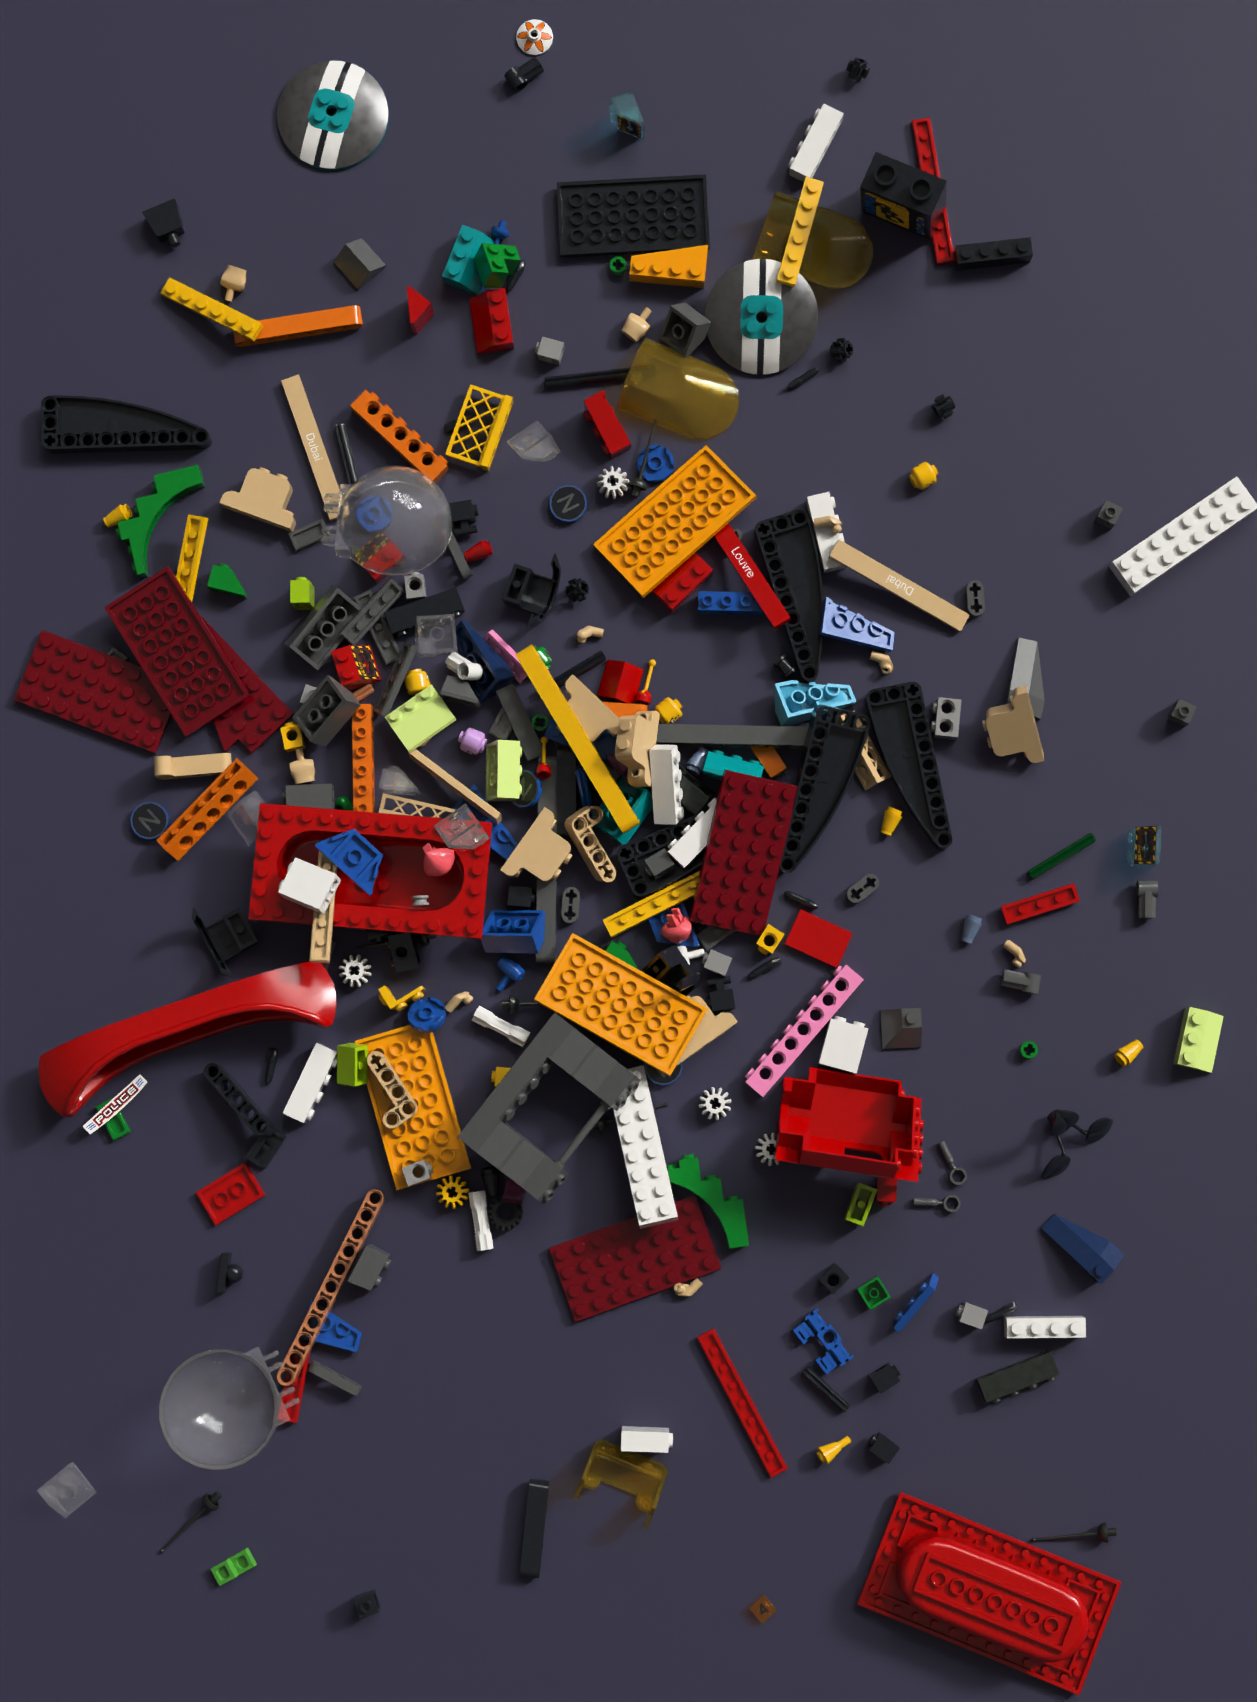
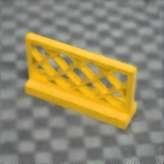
M470 384L445 456L475 465L489 472L513 405V397L503 396ZM472 392L481 393L483 399L473 403L471 400ZM497 398L500 400L499 406L491 409L487 401ZM485 402L489 411L479 415L475 406ZM473 408L477 416L467 421L464 416L465 411ZM491 414L493 423L485 427L481 418ZM479 419L483 428L472 432L469 424ZM467 425L471 434L460 438L458 434L459 428ZM484 431L487 439L485 442L478 444L475 435ZM473 437L477 446L466 450L462 441ZM461 443L464 452L460 454L452 453V447ZM478 449L481 454L479 462L472 460L468 453Z

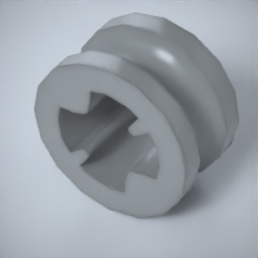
M412 896L411 899L414 901L412 907L429 906L427 902L429 896Z

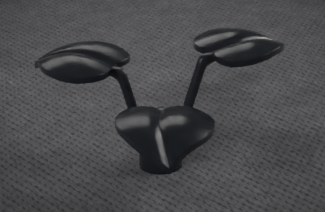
M1059 1109L1052 1111L1047 1117V1120L1051 1123L1050 1133L1057 1137L1062 1153L1049 1161L1041 1177L1050 1178L1057 1176L1065 1171L1070 1164L1071 1159L1069 1156H1066V1151L1060 1138L1061 1134L1070 1127H1074L1082 1134L1087 1135L1085 1138L1087 1142H1096L1109 1132L1113 1119L1109 1117L1100 1118L1093 1122L1088 1130H1083L1076 1125L1079 1119V1115L1076 1112Z

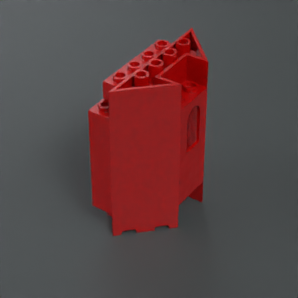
M810 1067L807 1080L784 1077L773 1159L918 1182V1174H921L922 1162H919V1159H922L923 1148H920L923 1143V1134H920V1132L923 1131L924 1120H921L922 1098L904 1095L905 1089H902V1081ZM845 1149L874 1153L879 1155L882 1160L845 1155L844 1152Z

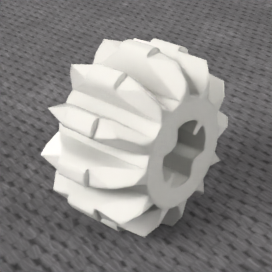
M613 466L610 467V472L603 469L604 475H598V479L601 480L597 482V486L601 487L599 492H606V498L612 494L613 499H616L617 493L622 497V490H628L626 485L629 484V479H624L627 473H621V468L619 467L616 472ZM611 480H615V486H611Z
M350 955V962L343 959V963L346 966H339V969L345 970L339 976H347L343 983L346 984L350 981V987L354 986L355 981L357 986L361 987L360 980L365 983L368 982L365 975L371 976L372 974L366 972V970L372 967L371 965L364 966L368 961L366 958L360 962V955L356 956V960H354L353 955ZM352 967H355V968H358V967H359L360 970H358V971H359L360 973H359L358 975H356V974H353V975H352V974H351V972H353V971H351Z
M711 1087V1095L707 1090L704 1091L707 1099L700 1096L699 1099L705 1101V1104H699V1108L706 1106L707 1109L702 1111V1114L704 1115L709 1111L708 1119H711L713 1113H715L716 1120H719V1112L725 1117L726 1113L723 1109L731 1110L730 1107L725 1106V1103H731V1099L724 1101V1098L729 1094L726 1092L721 1096L722 1088H719L717 1094H715V1088ZM718 1098V1103H720V1107L712 1109V1104H710V1100Z
M771 1133V1139L768 1138L767 1134H764L765 1142L760 1138L758 1139V1142L763 1144L762 1147L755 1146V1149L762 1150L756 1156L764 1155L761 1159L762 1163L768 1158L769 1166L772 1165L774 1154L769 1155L766 1147H770L769 1144H774L773 1146L776 1147L775 1133ZM774 1160L775 1163H776V1165H778V1164H779V1161H778V1160Z

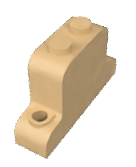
M262 467L250 469L247 472L240 492L227 491L220 500L223 508L286 531L293 532L296 526V521L293 518L294 513L286 510L293 492L292 486L287 480L288 477L282 474H277V476L270 474L268 469Z
M572 674L565 683V691L571 696L568 704L593 745L606 731L615 738L618 731L619 717Z
M1026 685L1015 688L1013 695L1010 696L1011 703L992 707L986 711V720H982L984 731H988L990 736L987 737L988 746L993 748L997 756L1024 752L1025 757L1030 762H1043L1044 752Z
M638 711L636 715L621 716L619 718L615 757L619 762L627 766L628 783L633 787H651L649 749L656 745L660 713L657 711Z
M543 808L500 869L502 873L508 877H518L523 869H525L542 882H550L552 879L556 880L561 874V866L563 863L567 865L573 855L570 854L571 846L569 842L552 831L557 820H555L554 814L549 809Z
M687 996L708 1008L676 1066L738 1023L731 1013H725L724 1011L715 1016L701 997L693 996L691 998Z

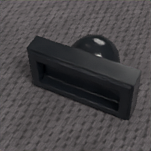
M223 1252L220 1258L216 1291L220 1293L227 1292L228 1282L237 1283L243 1277L242 1268L237 1264H231L232 1253Z

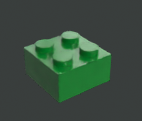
M878 1276L873 1277L856 1288L869 1310L890 1298L889 1293Z

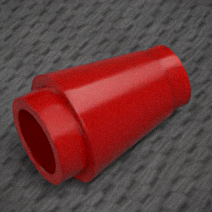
M481 540L464 552L468 563L489 558L493 554L488 540Z

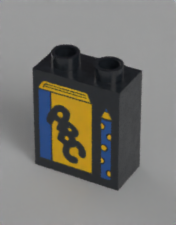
M875 152L860 186L861 210L865 214L931 240L946 206L947 181Z

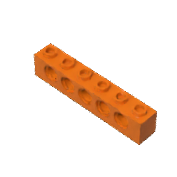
M365 389L350 405L352 411L434 486L449 471L448 465H446L448 461L441 455L437 456L433 452L434 448L426 442L424 444L420 440L421 436L415 430L410 431L406 427L407 423L401 417L396 418L392 414L394 411L387 404L383 406L379 402L380 398L374 392L369 393ZM378 408L379 410L375 415L369 414L370 409ZM385 421H392L390 427L382 426ZM399 433L406 434L403 440H397L396 436ZM412 446L419 447L416 453L410 452ZM431 458L433 462L427 466L423 464L424 460Z
M360 704V707L352 715L353 811L375 813L374 711L371 704Z
M236 758L156 841L179 861L259 778Z

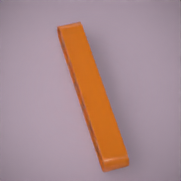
M354 305L257 320L264 326L255 341L234 331L233 335L235 346L244 347L357 329L363 326L360 306Z

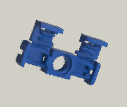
M814 1309L804 1317V1322L792 1329V1332L802 1344H805L807 1338L811 1335L819 1339L827 1351L823 1358L819 1357L814 1361L824 1374H828L835 1367L845 1365L848 1360L853 1358V1354L849 1355L840 1343L842 1339L831 1324L827 1325L817 1312L819 1309ZM828 1331L834 1335L831 1343H826L823 1339L824 1334Z

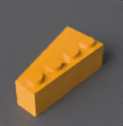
M708 245L631 256L629 280L632 282L704 288Z

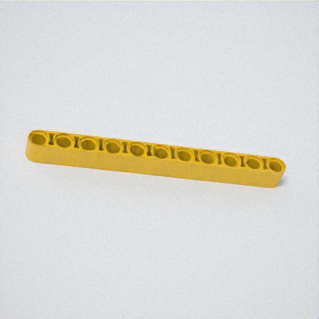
M531 644L516 653L517 659L620 830L625 833L640 824L637 816L535 647Z

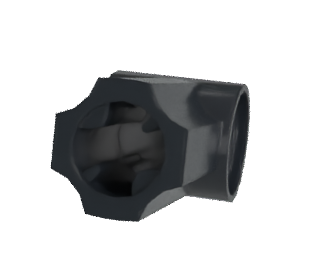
M534 57L520 67H512L505 73L504 77L515 92H519L527 86L529 81L543 73L544 69L539 60Z

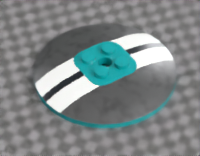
M343 61L319 62L298 72L285 86L277 108L278 128L287 148L302 162L324 170L346 169L366 160L381 144L389 119L386 97L379 83L364 69ZM335 108L337 112L335 115L329 116L327 115L328 109Z
M754 259L732 267L715 283L706 303L705 318L711 321L707 333L711 345L726 363L746 373L771 374L790 367L806 353L816 334L818 307L810 285L800 273H798L794 288L777 283L776 280L781 266L779 261ZM761 311L767 314V320L763 323L756 320L757 313Z

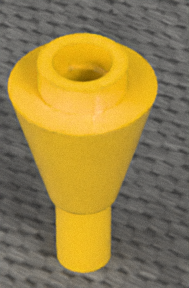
M846 1436L838 1442L817 1447V1457L822 1463L829 1464L842 1448L851 1443L850 1438Z

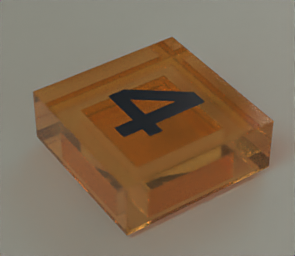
M764 1594L749 1606V1609L761 1623L777 1611Z

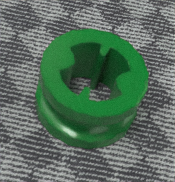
M614 257L610 261V271L612 274L621 276L626 272L625 259ZM620 262L623 268L620 267V270H616V267L613 265Z
M543 714L535 715L531 721L534 730L537 732L545 731L549 724L547 717ZM537 719H540V720H543V719H544L545 722H544L543 724H544L545 726L542 727V728H541V726H537V727H536V726H535V724H537L536 720H537Z
M1026 1041L1021 1044L1019 1052L1022 1057L1030 1059L1037 1055L1038 1047L1034 1042ZM1028 1044L1034 1049V1052L1030 1053L1029 1056L1024 1052V1047H1028Z

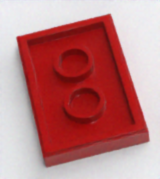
M800 909L785 945L838 968L853 933Z
M244 1162L196 1192L215 1226L266 1195L247 1162Z

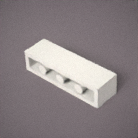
M823 104L821 109L818 108L813 117L815 119L813 125L809 124L805 132L806 138L804 142L800 141L796 149L798 152L797 156L792 157L788 164L790 176L804 182L805 177L813 178L843 120L844 113L826 104Z
M829 492L808 496L806 504L823 573L845 569L844 565L828 557L838 539L844 542L843 533L832 532V527L830 526L816 528L814 525L815 518L831 516L839 520V516L835 515L833 508H836L834 497H830Z
M654 745L649 749L654 824L676 825L684 816V809L681 807L683 791L680 788L682 777L681 770H679L680 752L677 745Z
M716 797L708 804L710 809L706 813L701 811L694 818L696 823L692 827L688 825L681 832L683 836L680 840L674 839L667 846L670 849L667 853L683 869L707 844L717 802Z
M315 1044L283 1114L302 1123H306L307 1120L311 1121L315 1113L313 1107L315 1103L320 1102L323 1096L321 1092L323 1086L329 1084L332 1077L330 1072L332 1068L337 1067L336 1051L322 1044Z
M1083 1316L1004 1317V1337L1086 1338V1318Z

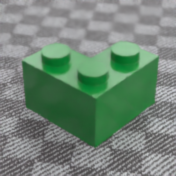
M490 243L481 244L474 257V261L483 287L501 288L507 275H513L520 262L516 246Z

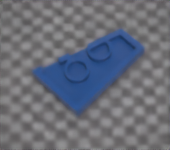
M932 1273L928 1280L919 1287L915 1297L912 1296L908 1300L905 1310L903 1312L899 1311L895 1316L893 1328L899 1333L936 1290L939 1279L937 1275Z
M312 1299L310 1300L308 1311L314 1301ZM318 1304V1308L323 1311L326 1309L320 1304ZM330 1312L315 1342L358 1352L363 1333ZM312 1317L309 1320V1326L313 1329L318 1326V1319ZM307 1335L301 1337L310 1340Z

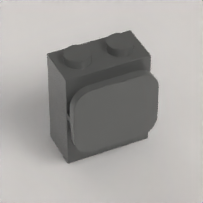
M332 783L286 785V791H283V802H286V805L335 809L334 785Z

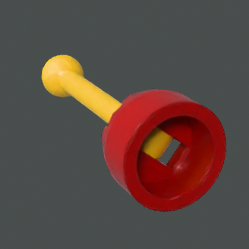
M654 659L649 661L650 667L644 690L639 691L636 695L635 701L639 704L650 705L651 694L648 691L653 667L656 665Z
M542 737L540 739L542 743V763L536 768V777L548 779L551 777V767L546 764V743L548 738Z

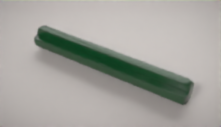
M1092 833L1085 835L1027 871L1028 876L1033 880L1096 841Z

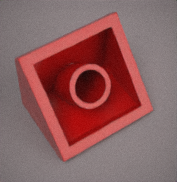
M408 286L407 296L410 325L415 335L431 319L434 311L431 302L411 286Z
M607 660L597 697L619 703L634 704L644 670L625 661Z

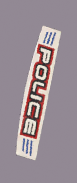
M141 1074L137 1076L84 1124V1129L89 1134H92L124 1108L148 1082Z

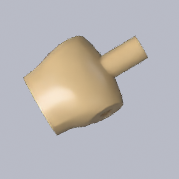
M227 265L220 285L227 288L225 300L232 302L235 291H244L247 270Z
M646 307L640 316L630 313L625 320L621 332L637 343L650 329V325L645 320L652 311Z
M303 748L295 749L297 760L289 763L295 784L315 781L313 759L304 758Z

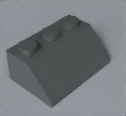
M327 675L294 714L293 718L310 742L326 747L360 707V703L352 692Z

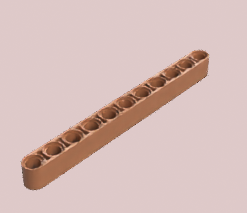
M373 1189L367 1193L278 1371L277 1380L281 1385H292L296 1381L384 1204L385 1196L381 1191ZM374 1193H378L381 1198L377 1204H373L370 1199ZM370 1211L372 1214L371 1219L367 1222L363 1221V1212ZM357 1228L363 1231V1236L360 1239L353 1237V1231ZM347 1246H352L354 1249V1254L351 1257H347L344 1254ZM338 1264L345 1266V1272L342 1275H338L335 1271ZM331 1281L336 1284V1290L333 1293L327 1290V1284ZM321 1299L327 1301V1308L323 1311L318 1308V1302ZM312 1317H316L319 1322L318 1326L314 1329L309 1326V1320ZM303 1335H307L310 1339L307 1346H302L300 1343V1338ZM294 1353H298L301 1357L298 1364H294L291 1361V1356ZM285 1371H289L292 1375L289 1382H285L282 1379V1374Z

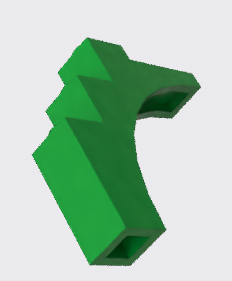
M198 465L153 475L155 481L152 482V486L157 494L136 498L137 505H134L136 516L139 517L117 522L119 527L116 529L118 539H121L125 544H129L127 545L128 551L134 559L132 569L134 574H137L140 578L148 577L147 549L151 534L158 520L178 499L192 491L205 487L202 472Z
M694 1154L682 1155L683 1159H679L680 1167L676 1168L675 1164L666 1165L670 1182L688 1188L711 1206L724 1227L729 1248L749 1246L742 1198L739 1199L738 1195L728 1196L727 1200L723 1201L721 1178H716V1175L704 1176L705 1180H701L698 1157H694Z

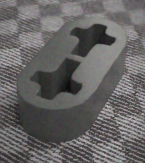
M977 580L969 582L966 587L967 612L972 617L981 616L985 610L984 587ZM973 585L980 589L977 591L976 597H974V592L970 591ZM974 601H977V606L981 607L978 613L971 609L974 606Z
M874 874L864 876L848 889L847 899L851 903L861 902L878 888V877ZM867 878L875 880V887L869 886L865 889L863 886L867 883ZM861 888L862 892L858 895L859 899H852L851 890H854L856 892Z
M575 887L566 888L562 898V919L566 923L571 924L576 922L579 917L580 892ZM571 890L574 891V894H577V898H573V904H569V897H566V894H569ZM569 906L572 907V912L576 914L571 920H568V917L565 916V913L569 911Z

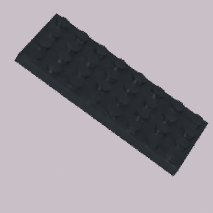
M706 174L557 182L560 257L653 253L708 245V250L710 249Z

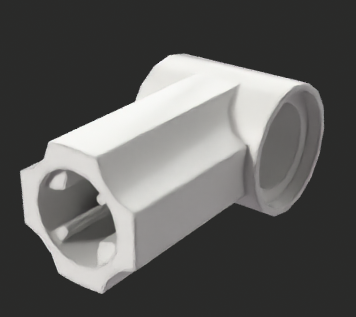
M451 653L446 658L447 668L457 673L460 679L479 680L482 677L483 669L480 664L472 663L458 653Z

